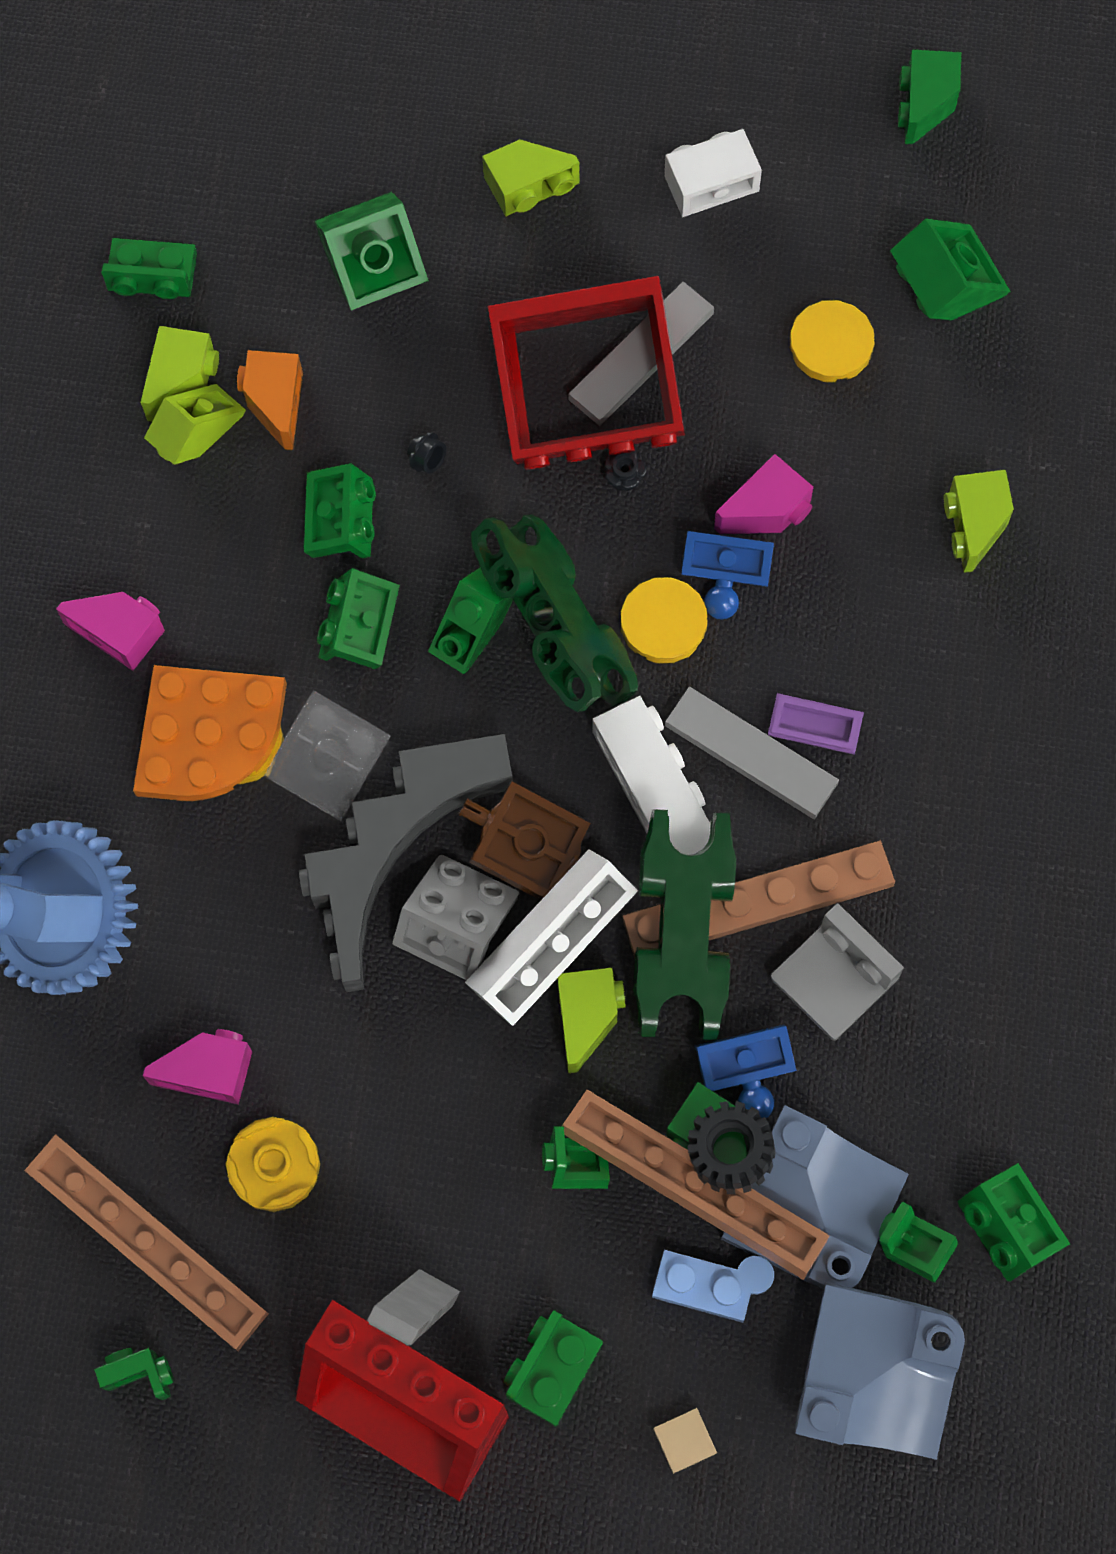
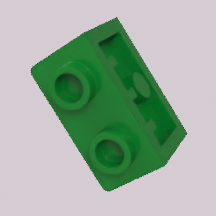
M112 238L109 262L102 265L101 273L108 291H114L120 295L132 296L136 293L155 294L163 299H175L178 296L191 297L197 250L194 244Z
M352 463L307 472L304 553L312 558L351 551L362 559L371 556V542L374 539L372 505L376 496L373 479Z
M353 568L338 579H334L326 597V602L331 604L328 618L322 622L317 635V643L321 645L319 659L328 661L337 656L372 669L382 666L400 585Z
M1019 1163L980 1184L958 1200V1205L963 1211L967 1223L975 1230L989 1252L992 1262L1009 1282L1070 1245V1242Z
M553 1310L549 1319L543 1316L539 1317L527 1339L528 1342L533 1344L531 1351L525 1361L516 1358L503 1383L510 1387L506 1393V1397L509 1400L557 1427L604 1341L564 1319L562 1314Z

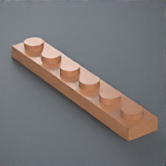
M881 840L736 882L731 902L711 901L709 940L893 887L895 880ZM660 905L623 915L622 920L634 958L637 947L658 948Z
M589 1090L585 1091L562 1125L564 1126V1135L803 1280L828 1241L830 1235L752 1188L751 1191L746 1193L743 1192V1188L735 1189L736 1195L727 1194L726 1189L720 1188L719 1192L712 1190L708 1182L704 1184L699 1179L697 1172L694 1171L687 1149Z
M56 1134L24 1170L237 1351L240 1350L268 1316L269 1313Z

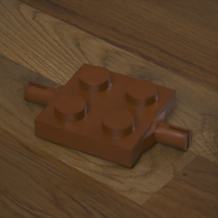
M513 781L508 784L499 804L491 811L467 798L459 812V816H463L482 826L480 841L469 863L539 900H542L580 859L581 842L591 824Z

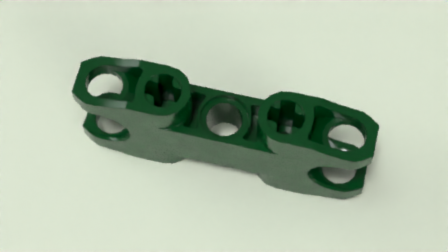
M524 515L510 530L501 520L485 518L471 533L472 548L479 561L482 573L492 590L501 598H513L534 633L536 639L532 647L533 657L548 684L555 690L566 706L577 712L587 710L600 697L613 705H621L638 691L637 675L631 665L627 651L615 631L605 624H595L572 586L576 577L575 566L562 543L551 532L545 522L534 515ZM529 527H532L537 535L536 546H530L526 543L525 535ZM490 530L496 535L501 548L496 554L491 553L486 545L487 534ZM612 669L618 670L623 678V687L619 693L614 690L607 675ZM574 677L581 678L584 684L585 691L581 699L577 698L572 690Z
M652 809L646 840L640 855L639 895L640 897L661 898L658 948L637 947L635 952L633 992L638 1012L639 1035L642 1037H655L659 1011L666 1000L676 995H686L694 999L699 1009L700 1038L717 1041L723 1010L729 997L730 956L729 952L708 951L711 901L731 902L734 896L736 855L732 842L730 814L713 813L708 843L696 854L685 855L676 850L670 841L668 810Z

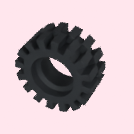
M728 1101L719 1102L720 1109L714 1111L711 1105L705 1109L706 1116L703 1119L698 1115L693 1121L695 1128L694 1130H689V1145H687L690 1160L699 1179L704 1184L708 1182L712 1190L719 1192L720 1188L726 1189L727 1194L736 1195L735 1189L743 1188V1192L746 1193L751 1191L750 1185L754 1182L758 1186L765 1181L764 1174L766 1172L770 1174L773 1168L772 1159L775 1158L776 1150L772 1131H770L766 1118H761L759 1111L754 1107L747 1110L742 1102L736 1101L735 1107H729ZM738 1132L749 1140L750 1150L745 1159L736 1164H726L716 1158L713 1153V1147L716 1140L722 1134Z

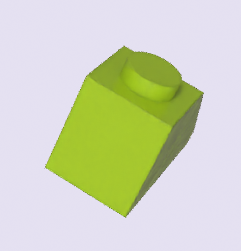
M159 326L141 399V405L147 421H153L165 397L206 387L209 376L216 375L219 364V352L214 350L209 333Z
M217 384L165 397L144 439L157 449L158 454L162 458L175 465L200 457L244 415L246 410Z
M612 968L562 973L557 978L568 1073H575L580 1070L617 1023V1009L625 1008L623 981H614Z

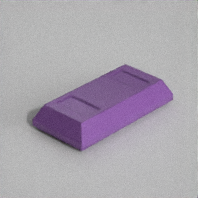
M777 693L768 736L855 755L864 712Z

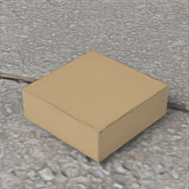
M697 1408L653 1428L673 1474L717 1454Z

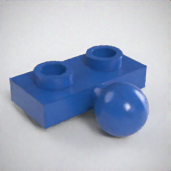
M687 531L681 575L716 580L715 586L706 593L704 604L707 608V613L713 618L720 620L728 619L736 613L739 606L738 595L732 589L733 582L768 587L774 543Z
M784 1024L695 1045L704 1086L711 1091L742 1084L743 1090L739 1094L738 1102L744 1103L747 1110H750L751 1107L757 1109L761 1118H768L774 1109V1098L772 1093L761 1085L760 1080L797 1071L787 1027Z

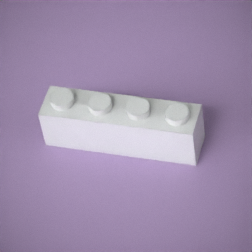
M638 696L593 718L592 733L646 833L648 832L652 809L668 810L669 836L674 848L685 855L696 854L701 851L708 843L711 821L709 822L701 808L705 805V800L698 785L694 781L688 783L681 769L685 767L684 761L675 744L667 745L660 731L664 730V726L655 707L650 706L647 708L641 696Z
M588 849L465 983L498 1015L513 1026L638 890L607 859Z

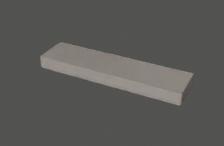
M682 282L664 300L672 355L714 314V306L685 282ZM649 315L569 393V401L599 426L657 370Z
M690 686L665 721V727L812 819L816 818L838 785L839 779Z
M419 1269L378 1302L367 1321L373 1327L400 1342L412 1345L453 1307L460 1291Z

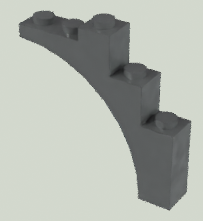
M505 734L399 751L401 766L393 767V775L397 794L404 792L405 794L352 802L354 817L346 818L350 845H358L305 854L307 869L299 870L303 896L311 895L315 909L331 906V909L323 910L327 937H336L338 951L330 953L333 979H342L346 992L364 990L362 954L367 922L379 888L396 860L423 831L449 812L462 807L467 798L475 801L485 796L504 792L508 784L513 781Z

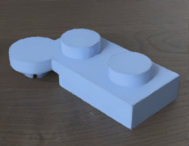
M664 1250L652 1298L743 1323L750 1295L764 1293L771 1287L774 1281V1270L770 1262L761 1256L745 1258L740 1263L738 1269H733Z

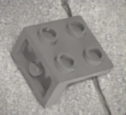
M439 855L402 907L392 944L467 980L483 963L490 940L517 901L519 892L453 859Z
M837 903L825 914L821 927L772 973L771 980L831 1040H837L899 979L904 967Z

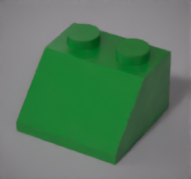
M393 192L314 221L329 264L350 310L429 281L404 205Z
M924 219L890 250L898 263L896 268L899 275L911 285L918 297L916 302L919 309L930 319L954 320L1001 299L1011 292L970 224Z

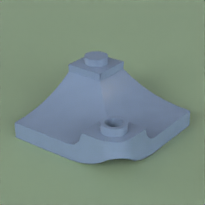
M785 1105L772 1131L776 1150L775 1158L772 1159L773 1168L770 1174L767 1172L764 1174L765 1181L758 1186L754 1182L750 1186L753 1190L830 1235L804 1281L824 1289L825 1282L854 1288L861 1280L872 1257L875 1246L880 1238L879 1230L885 1217L892 1212L909 1174L850 1143L828 1129L827 1125ZM724 1232L721 1240L753 1256H761L767 1259L771 1265L798 1277ZM837 1258L847 1261L849 1265L848 1273L844 1275L836 1274L832 1269V1261Z
M825 1282L805 1372V1382L795 1423V1434L839 1445L845 1443L877 1447L937 1460L953 1383L960 1366L965 1342L964 1333L959 1322L952 1315L932 1307ZM936 1332H945L949 1335L948 1344L944 1347H936L931 1343V1338Z

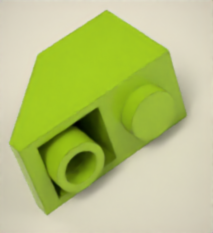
M519 139L482 156L484 178L505 216L515 212H526L532 209L539 201L553 195H564L571 191L575 185L580 184L579 161L576 155Z
M1006 470L954 476L950 491L944 494L946 516L948 519H954L956 532L952 533L953 554L956 559L961 558L964 573L973 572L1008 526L1014 508Z

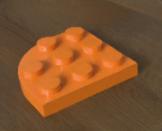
M154 665L133 788L135 795L138 797L179 801L205 800L234 790L233 786L243 781L252 772H257L270 756L279 735L287 686L285 677Z

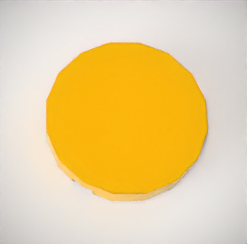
M839 300L820 301L808 306L796 317L790 333V347L797 367L809 377L823 382H836L837 379H844L846 377L848 380L857 376L868 365L875 345L874 329L867 316L854 305Z
M653 578L639 584L627 595L621 609V632L628 647L635 653L637 652L641 656L646 657V660L654 663H675L689 657L697 649L707 631V608L700 594L688 583L674 578Z
M270 1117L252 1122L238 1133L227 1156L226 1168L230 1184L243 1201L256 1209L276 1212L292 1208L307 1198L317 1183L320 1169L317 1146L307 1131L292 1121Z

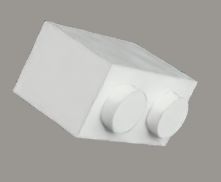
M744 129L732 133L721 132L710 140L693 146L682 145L665 156L664 176L682 217L759 192L762 169Z

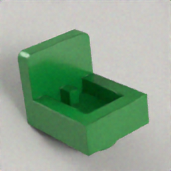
M554 1126L550 1143H543L542 1167L543 1171L551 1172L552 1189H607L610 1181L608 1161L571 1138H565L564 1126Z
M905 1202L900 1204L895 1213L890 1212L885 1217L879 1230V1241L886 1258L934 1283L958 1245L956 1236L916 1217L912 1206Z
M132 1348L117 1351L104 1358L106 1365L94 1369L100 1388L106 1391L114 1390L148 1376L156 1398L164 1400L171 1397L168 1385L174 1383V1377L168 1360L165 1356L158 1358L157 1353L150 1348L134 1354Z

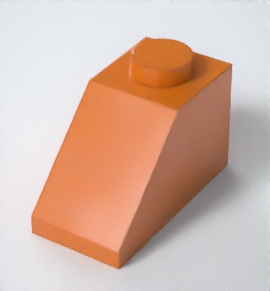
M248 350L246 366H239L237 389L244 393L249 410L279 444L286 450H293L303 377L299 354Z

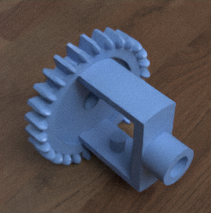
M53 820L48 823H35L31 826V829L19 830L17 832L18 840L8 839L4 842V847L9 853H0V964H9L4 970V975L8 978L18 977V986L31 987L35 993H49L50 995L82 992V987L98 985L97 977H108L112 974L108 963H121L123 958L116 947H130L131 941L122 931L123 929L136 928V923L125 916L126 912L138 909V904L127 901L125 896L136 890V885L122 883V880L131 869L129 866H115L122 856V852L120 850H108L111 840L108 837H96L97 829L82 827V823Z

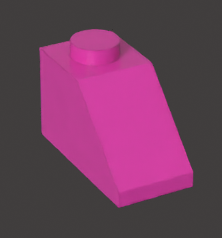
M774 454L716 511L714 529L719 534L782 533L791 523L794 525L801 523L811 511L812 505L810 502L813 486Z
M124 592L61 602L56 609L64 625L132 671L165 631L158 616L160 611L155 605L141 596L135 600Z
M217 1029L215 1035L200 1033L146 1066L143 1077L152 1086L239 1105L252 1050L247 1042L242 1041L243 1036L236 1032Z

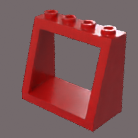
M659 276L488 306L512 458L516 464L524 463L525 469H537L549 466V459L566 456L567 462L583 461L592 458L591 451L609 449V455H618L635 451L634 444L651 441L652 448L665 447L677 444V437L685 435ZM648 310L665 421L531 444L516 333Z
M334 1300L331 1301L305 1344L296 1401L460 1502L509 1418L504 1404L406 1344L373 1327L368 1321Z

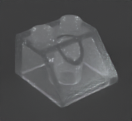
M313 690L288 731L264 777L342 821L385 749L391 735Z

